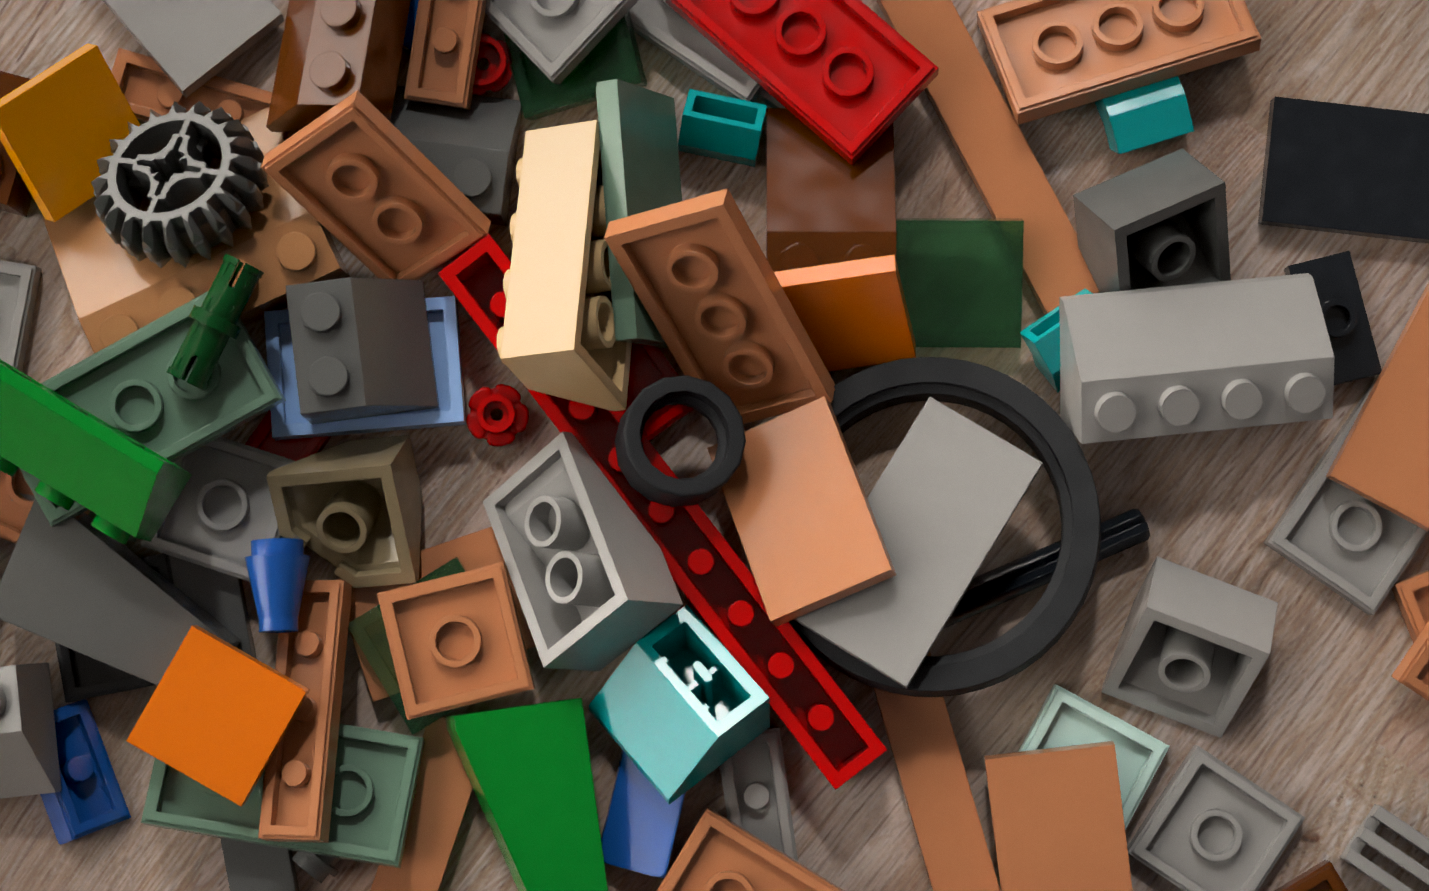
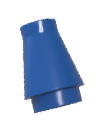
M269 538L251 541V556L245 557V562L259 619V633L298 632V617L310 556L304 555V540Z

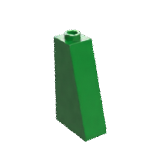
M570 698L445 716L447 731L518 891H608L582 698Z

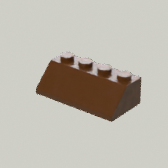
M289 0L266 128L271 132L296 133L357 90L390 121L411 0Z

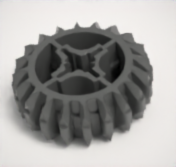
M200 101L194 104L188 112L186 108L174 102L169 113L163 116L150 108L149 121L140 126L128 122L129 135L124 140L109 139L113 155L96 160L101 176L91 182L94 188V195L97 198L93 204L96 207L97 216L106 227V232L115 244H120L123 249L125 248L139 262L148 258L160 268L166 265L171 258L186 268L192 255L196 253L211 261L212 247L221 242L234 247L232 233L236 229H252L249 212L264 208L261 191L269 187L267 173L261 168L264 155L246 125L241 124L239 119L234 120L222 107L211 111L210 108ZM212 158L221 160L219 170L210 169L209 165ZM142 198L149 199L151 202L147 212L140 210Z

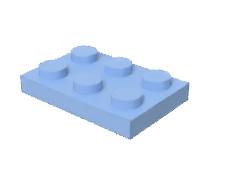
M456 297L426 298L439 408L311 424L300 414L288 309L264 311L267 365L286 400L270 409L272 438L277 441L466 425Z

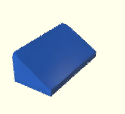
M87 699L54 710L61 792L40 794L60 845L131 818Z
M623 750L601 837L604 863L664 879L685 793L669 805Z

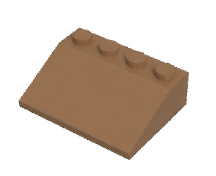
M270 106L240 120L241 124L246 125L264 157L266 153L285 141L282 132H271L266 128ZM212 158L209 165L210 169L219 170L221 160ZM268 174L267 182L269 187L261 191L264 208L249 212L252 229H236L232 233L234 247L222 242L212 247L211 261L199 253L193 254L186 268L176 263L173 258L162 268L151 262L148 258L139 262L125 248L123 249L120 244H115L106 232V227L97 216L96 207L93 204L97 199L96 196L56 222L45 220L42 214L78 320L94 354L209 291L224 261L222 259L225 254L233 256L244 263L232 287L235 286L245 263L264 272L262 278H259L240 316L244 326L264 318V311L281 310L288 307L287 285L347 278L350 275L330 232ZM142 198L140 210L147 212L151 203L149 199Z

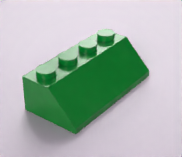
M0 359V471L13 477L18 468L23 469L40 480L34 489L35 492L68 511L76 501L96 513L95 518L91 522L93 527L126 545L131 535L135 538L151 542L192 474Z

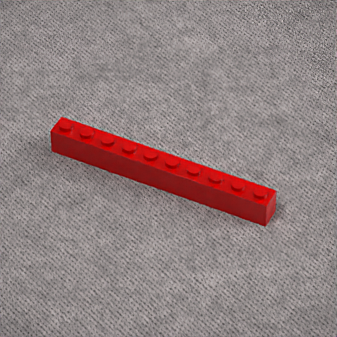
M488 234L443 268L438 274L497 350V333L504 326L507 301L504 294L503 279L506 270L510 269L511 261L491 235ZM527 389L560 433L562 431L570 432L576 437L662 550L673 580L730 654L768 695L770 706L835 790L887 751L880 739L792 625L786 622L776 627L770 622L754 576L700 506L697 504L670 507L648 500L630 486L618 466L615 448V438L619 422L626 410L611 411ZM643 434L644 453L650 463L666 476L677 478Z

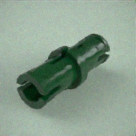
M228 254L224 255L222 259L224 261L201 307L194 305L189 315L194 321L171 367L169 366L166 371L185 381L198 357L186 382L204 391L229 338L237 339L242 328L236 324L259 278L261 279L264 274L261 270L245 263L235 286L232 287L244 263Z

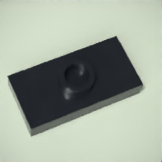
M1350 251L1284 268L1285 275L1309 273L1313 276L1335 357L1334 386L1379 375L1382 369Z

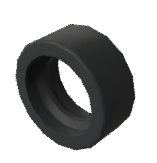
M688 375L662 378L642 389L621 417L615 438L618 466L630 486L648 500L670 507L697 505L716 494L740 466L746 444L743 419L731 398L711 382ZM680 404L694 408L709 420L716 432L718 447L715 460L705 472L694 478L677 479L666 476L650 463L644 453L642 435L645 423L654 412L665 406Z

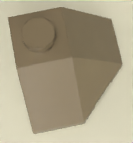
M410 435L349 440L274 469L267 474L266 478L280 536L304 540V547L306 545L337 567L333 573L351 584L354 588L417 582L420 567L422 491Z

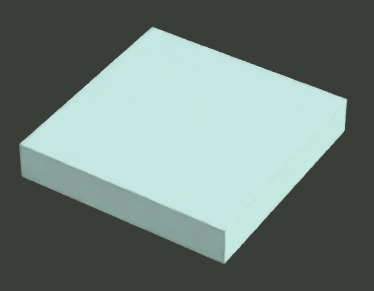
M1054 684L1018 752L1113 741L1115 744L1126 830L1170 746L1061 686Z

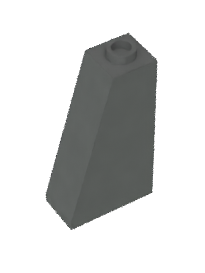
M35 498L0 581L1 620L155 685H158L193 625H198L231 645L239 647L241 640L124 544L91 525L93 519L83 512L56 527H51Z

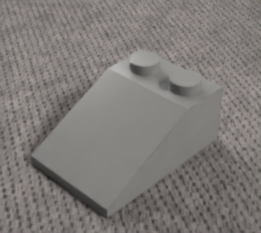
M562 431L483 501L544 668L601 671L683 605L661 548L572 433Z

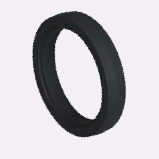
M945 357L899 359L865 369L834 386L833 401L830 403L842 434L854 424L875 412L904 403L927 401L929 397L937 401L956 403L979 410L994 417L1016 432L1031 447L1040 461L1043 462V466L1055 489L1061 518L1059 558L1050 583L1040 600L1016 626L995 640L975 649L952 655L926 656L907 689L799 624L794 619L789 621V623L806 645L830 666L854 680L890 693L914 697L961 695L998 684L1023 671L1054 646L1070 627L1084 604L1098 564L1101 545L1099 498L1092 472L1073 433L1061 417L1028 387L1004 373L966 360Z

